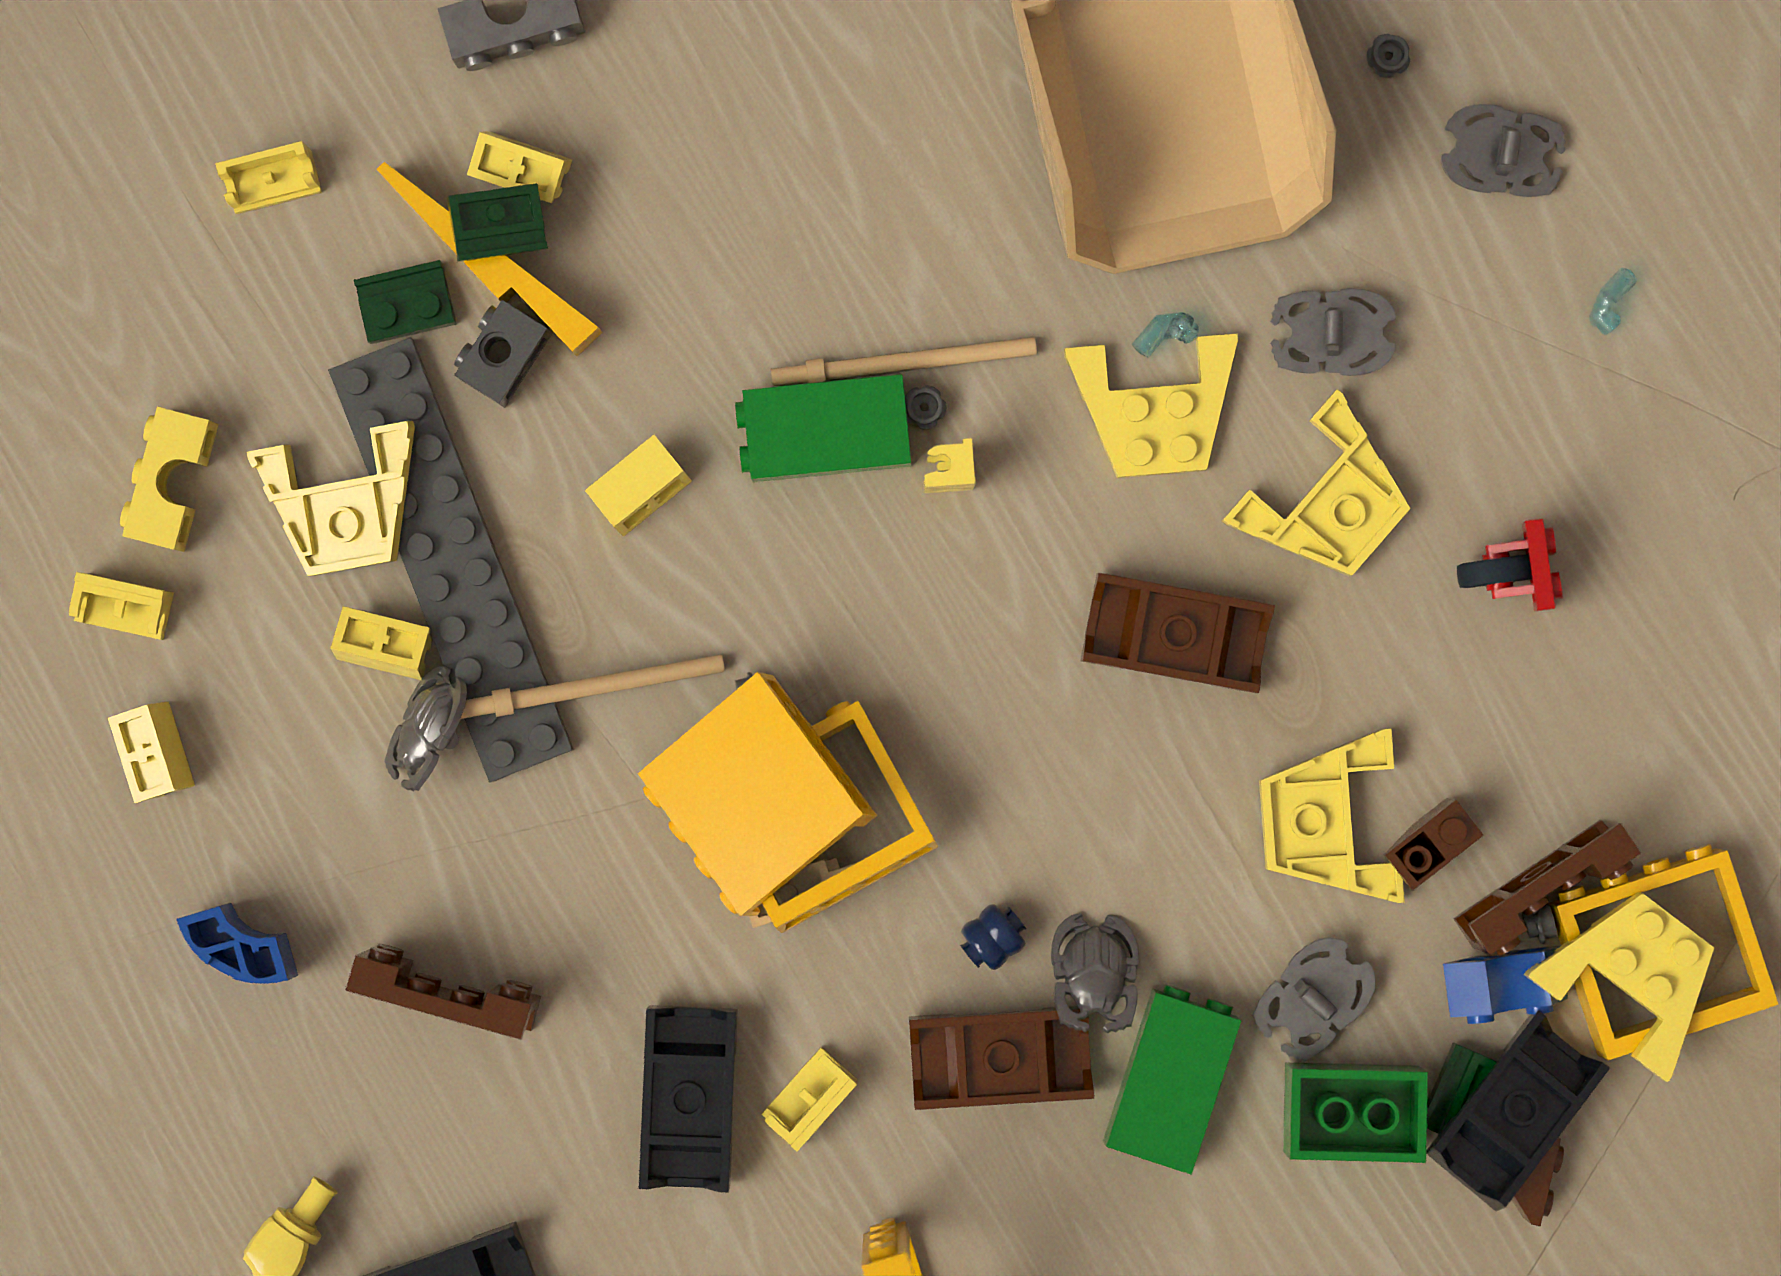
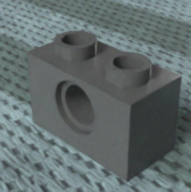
M501 300L497 308L493 305L490 306L481 318L478 328L482 332L473 345L467 343L458 354L454 363L458 369L454 376L505 408L552 333L540 323ZM498 341L508 342L511 347L508 359L502 363L491 362L489 359L490 347Z

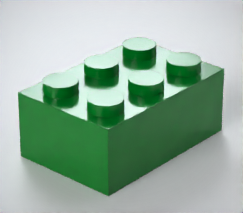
M1285 1062L1283 1152L1290 1160L1426 1163L1428 1072L1420 1066Z

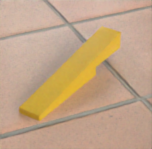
M383 162L376 170L457 255L449 211L387 163ZM506 255L463 261L500 301L507 302L517 293L576 356L581 354L603 333L598 326Z

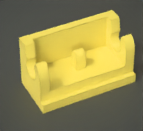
M490 131L479 132L467 175L504 188L537 183L540 200L553 203L554 199L559 198L562 193L561 182L564 174L569 172L573 159Z
M302 141L215 163L218 176L224 181L227 189L224 197L228 205L234 209L235 214L322 193L312 151Z
M652 435L590 485L585 492L613 527L624 537L691 483L692 480L658 438Z
M972 438L963 439L961 444L937 445L928 451L929 457L927 462L939 463L937 464L938 471L924 475V494L973 490L975 486Z
M76 572L69 607V616L75 617L74 621L164 640L174 592Z
M343 606L330 649L337 660L421 680L426 670L424 664L427 650H431L432 639L429 634V627Z
M169 701L147 704L108 718L134 803L165 796V794L195 786Z
M820 1047L762 1112V1115L766 1118L764 1121L789 1143L795 1151H798L854 1089L858 1079L825 1049Z

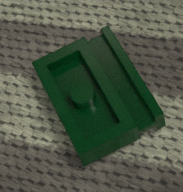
M537 183L447 196L457 262L548 249Z
M441 260L354 280L369 344L457 325Z
M1453 1042L1427 1101V1129L1439 1134L1447 1122L1456 1116L1497 1061Z

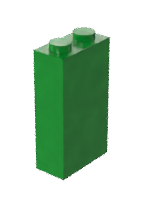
M903 374L742 390L743 401L735 402L738 429L746 428L748 445L739 446L742 473L750 472L752 482L911 467Z
M1165 984L1163 992L1152 988L1103 1142L1108 1148L1192 1175L1242 1020L1231 1014L1233 1006L1209 998L1206 1005L1189 1001L1190 992Z

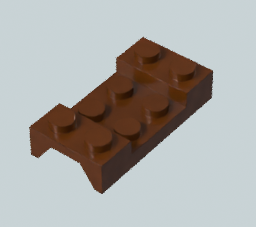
M1097 573L1080 661L1257 694L1261 686V664L1267 632L1274 614L1275 605Z
M1599 820L1453 919L1472 948L1489 955L1494 952L1498 956L1504 955L1521 943L1518 936L1528 930L1518 916L1519 913L1523 911L1527 916L1536 912L1548 903L1549 900L1546 895L1559 886L1563 890H1567L1582 881L1586 875L1602 879L1608 876L1610 880H1614L1633 868L1634 865L1631 860L1640 855L1641 852L1621 823H1617L1609 829L1602 820Z
M378 944L377 948L370 947V949L355 955L345 991L520 1040L523 1038L525 1030L532 1031L541 996L531 993L533 988L531 985L507 980L506 984H498L488 991L484 999L485 992L474 987L459 985L458 989H448L441 987L442 980L431 975L416 973L415 977H409L413 960L403 958L404 950Z
M1068 1006L1071 1011L1080 1013L1079 1007ZM1056 1007L1042 1008V1010L968 1015L909 1016L915 1110L1094 1099L1089 1030L1086 1032L1082 1030L1076 1031L1074 1028H1068L1066 1024H1061ZM1089 1016L1079 1021L1086 1022L1089 1025Z

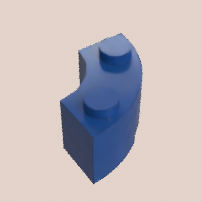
M232 903L176 919L179 929L192 951L204 963L210 964L220 972L233 977L232 979L255 984H269L287 981L299 976L287 934H266L253 930L238 917Z
M1560 946L1513 950L1501 956H1474L1444 963L1443 968L1450 1018L1467 1017L1468 1024H1480L1495 1021L1494 1014L1526 1008V1013L1530 1015L1535 1014L1538 1010L1543 1014L1553 1012V1005L1568 999V993L1559 1001L1524 974L1534 964H1539L1554 954L1555 950Z

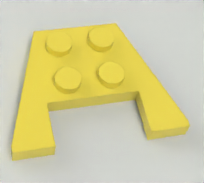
M1237 333L1196 338L1200 381L1197 384L1110 391L1108 387L1105 345L1064 349L1067 364L1071 368L1080 394L1091 414L1097 433L1117 478L1207 470L1238 342Z
M1337 389L1309 420L1343 450V453L1285 519L1251 490H1248L1224 517L1222 522L1232 528L1347 576H1352L1411 508L1382 459H1379L1368 441L1366 432L1352 414L1344 395Z
M404 421L370 428L377 468L376 475L298 489L291 445H280L247 452L252 468H257L265 484L263 489L269 501L274 502L285 523L282 527L308 576L397 561L415 430L414 421Z
M1391 729L1378 730L1259 780L1265 868L1267 870L1396 903H1405L1403 879L1390 862L1357 865L1354 862L1348 773L1394 769Z
M1637 892L1594 922L1587 931L1557 948L1556 952L1539 964H1534L1524 975L1552 997L1561 1001L1585 967L1590 965L1658 1017L1657 1021L1631 1054V1057L1663 1081L1669 1082L1672 1078L1714 947L1645 894Z

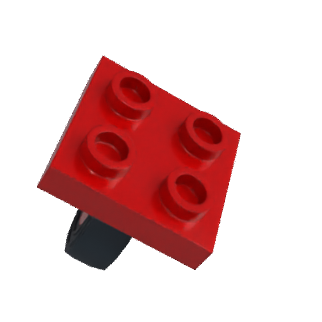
M1543 518L1523 522L1524 540L1486 545V555H1482L1481 561L1463 563L1457 566L1456 572L1460 588L1486 586L1487 591H1491L1492 599L1532 594L1534 612L1555 609V600L1563 599L1560 573H1551L1548 557L1556 554L1553 527L1544 528ZM1526 550V555L1509 556V552ZM1530 580V585L1517 587L1513 585V582Z

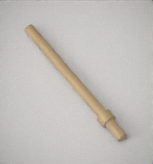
M1035 337L832 362H824L823 358L805 360L806 365L771 369L773 386L806 382L809 384L826 382V380L1031 356L1037 355Z
M722 655L513 692H510V688L493 690L490 696L466 700L461 719L495 713L496 717L514 714V709L725 672Z

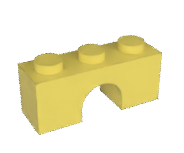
M161 407L156 408L155 416L150 415L148 417L143 433L144 441H148L143 459H137L132 472V483L136 484L132 501H127L121 512L120 526L124 527L123 537L181 552L185 551L196 509L179 505L171 499L167 491V479L171 471L183 463L208 466L219 424Z

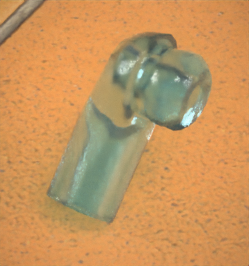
M1620 268L1600 289L1589 314L1592 327L1596 326L1604 335L1610 334L1620 324V316L1614 313L1612 309L1637 282L1636 276L1629 269Z
M1185 312L1159 314L1150 321L1131 345L1141 355L1149 358L1164 339L1177 338L1185 344L1194 341L1198 336L1199 327L1194 322V318Z

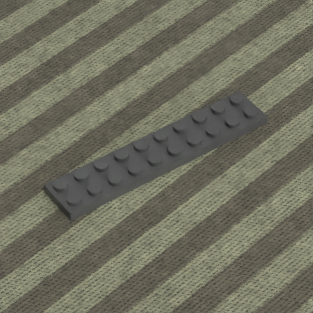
M411 337L328 369L369 476L377 474L370 428L404 421H414L415 430L398 550L427 625L430 628L443 666L450 668V684L456 683L457 677L463 678L467 690L466 700L490 696L493 690L510 688V692L547 686L548 682L414 340ZM555 702L514 709V714L496 717V714L492 713L464 718L489 783L574 750Z

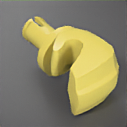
M313 1177L310 1185L293 1209L278 1207L262 1224L244 1250L243 1260L252 1270L253 1276H298L305 1263L309 1243L316 1245L322 1237L315 1223L333 1196L337 1194L335 1188L324 1180Z

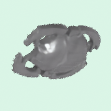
M1477 104L1465 106L1457 111L1446 124L1445 130L1451 131L1457 141L1455 143L1456 148L1451 150L1449 154L1444 153L1441 155L1442 167L1452 182L1472 191L1481 193L1506 192V182L1512 183L1509 194L1515 196L1537 197L1551 195L1552 190L1556 188L1557 182L1560 181L1559 175L1562 173L1560 167L1555 168L1550 177L1549 169L1545 165L1543 157L1546 152L1553 148L1554 142H1556V151L1559 154L1566 150L1564 147L1566 141L1563 138L1562 125L1532 113H1522L1521 123H1515L1518 116L1517 112L1506 110L1497 105ZM1482 113L1493 114V117L1479 119L1469 127L1465 124L1467 120ZM1531 126L1542 128L1547 133L1549 141L1543 142L1541 138L1531 131ZM1462 163L1466 171L1473 177L1482 180L1483 184L1481 185L1462 173L1459 165ZM1537 173L1543 174V179L1538 185H1522L1523 180L1529 176H1534Z
M1341 289L1340 291L1326 292L1327 303L1320 302L1321 292L1302 291L1278 297V303L1274 305L1275 310L1272 312L1273 318L1270 322L1274 326L1279 324L1280 317L1283 315L1284 322L1292 329V335L1284 343L1282 350L1279 341L1275 338L1270 343L1273 347L1271 352L1274 354V360L1277 361L1279 368L1313 374L1320 372L1319 362L1326 361L1325 372L1340 373V375L1345 376L1364 375L1381 369L1394 355L1396 344L1389 343L1388 339L1382 335L1384 333L1383 328L1389 321L1396 319V314L1389 301L1380 294L1362 289ZM1349 298H1361L1371 303L1377 312L1374 314L1363 304ZM1309 303V308L1304 310V312L1298 313L1295 317L1289 316L1290 308L1295 304ZM1289 348H1295L1297 351L1302 352L1309 357V362H1299L1291 358L1288 351ZM1373 350L1377 352V355L1369 362L1361 366L1349 367V364L1366 358Z
M439 666L433 668L418 683L407 703L408 707L403 716L405 721L402 725L398 724L388 746L384 760L388 773L396 780L400 774L397 767L405 766L410 780L404 779L401 782V787L408 791H419L426 782L440 757L439 754L435 753L437 749L443 751L444 748L453 749L459 743V737L455 730L466 704L467 690L463 678L457 677L456 683L449 684L450 668ZM424 763V765H423V767L421 768V770L415 775L417 769L420 768V767L422 766V764Z
M1082 913L1066 918L1056 929L1052 941L1051 964L1054 967L1055 979L1065 978L1066 980L1065 983H1055L1054 1002L1060 1023L1066 1024L1068 1028H1074L1076 1031H1088L1090 1029L1088 1023L1079 1020L1085 1019L1093 1012H1098L1107 1020L1114 1022L1108 1023L1103 1027L1106 1033L1111 1031L1116 1033L1118 1030L1132 1027L1137 1006V988L1134 985L1126 986L1125 981L1135 983L1136 969H1138L1139 961L1138 947L1133 931L1118 917L1107 915L1105 922L1099 927H1090L1083 920ZM1074 932L1076 935L1066 945L1063 955H1060V947L1066 936ZM1114 934H1117L1128 948L1130 958L1126 957L1123 946L1113 936ZM1065 995H1071L1075 1000L1077 1007L1080 1008L1079 1014L1069 1009ZM1120 997H1125L1126 1006L1123 1013L1112 1015V1009H1114L1116 1002Z
M1331 937L1320 938L1304 946L1290 960L1289 966L1281 975V979L1289 984L1283 989L1279 982L1275 981L1262 995L1252 1016L1256 1019L1255 1023L1259 1026V1031L1263 1032L1265 1037L1272 1036V1031L1268 1024L1273 1027L1284 1026L1289 1029L1291 1043L1295 1048L1287 1044L1281 1045V1052H1286L1288 1057L1293 1056L1296 1060L1301 1059L1305 1062L1320 1053L1333 1042L1337 1035L1328 1028L1334 1023L1338 1030H1342L1351 1021L1353 1022L1360 1016L1371 1000L1375 991L1376 978L1374 970L1368 961H1364L1361 965H1351L1346 960L1345 949L1348 948V943L1341 939ZM1322 951L1330 953V956L1316 957L1306 961L1303 965L1300 964V961L1309 955ZM1361 980L1363 989L1360 1000L1356 1007L1351 1009L1357 992L1356 981ZM1278 996L1280 998V1007L1278 1009V1016L1273 1020L1268 1010L1272 1000ZM1319 1033L1321 1035L1316 1042L1310 1045H1302L1298 1042L1301 1037H1306L1310 1034Z

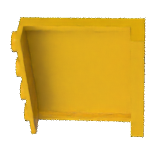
M761 672L754 674L637 773L645 783L643 791L646 797L656 807H662L671 821L668 822V826L672 833L681 842H687L696 854L694 862L698 869L706 877L713 878L722 890L719 896L723 904L732 913L739 914L740 916H756L761 911L758 906L854 826L864 827L877 816L776 678L771 674Z

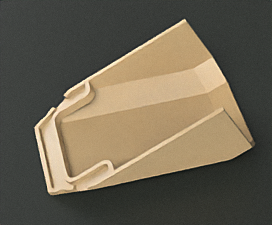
M1010 0L1058 223L1069 259L1116 274L1285 238L1332 202L1336 130L1293 0Z

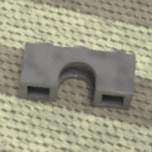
M464 0L437 8L452 60L458 69L466 67L467 71L486 68L492 64L491 59L508 55L510 59L528 56L535 51V46L551 42L552 46L566 45L574 42L577 39V34L585 32L576 0H528L527 9L522 18L515 23L507 25L498 24L489 18L487 7L483 0Z

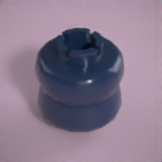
M989 905L981 912L978 918L969 921L963 926L961 932L967 942L960 946L978 968L985 962L991 970H997L1002 967L1009 956L1017 954L1025 947L1026 942L1020 933L1027 928L1009 906L1007 907L1008 909L1002 912L997 905Z

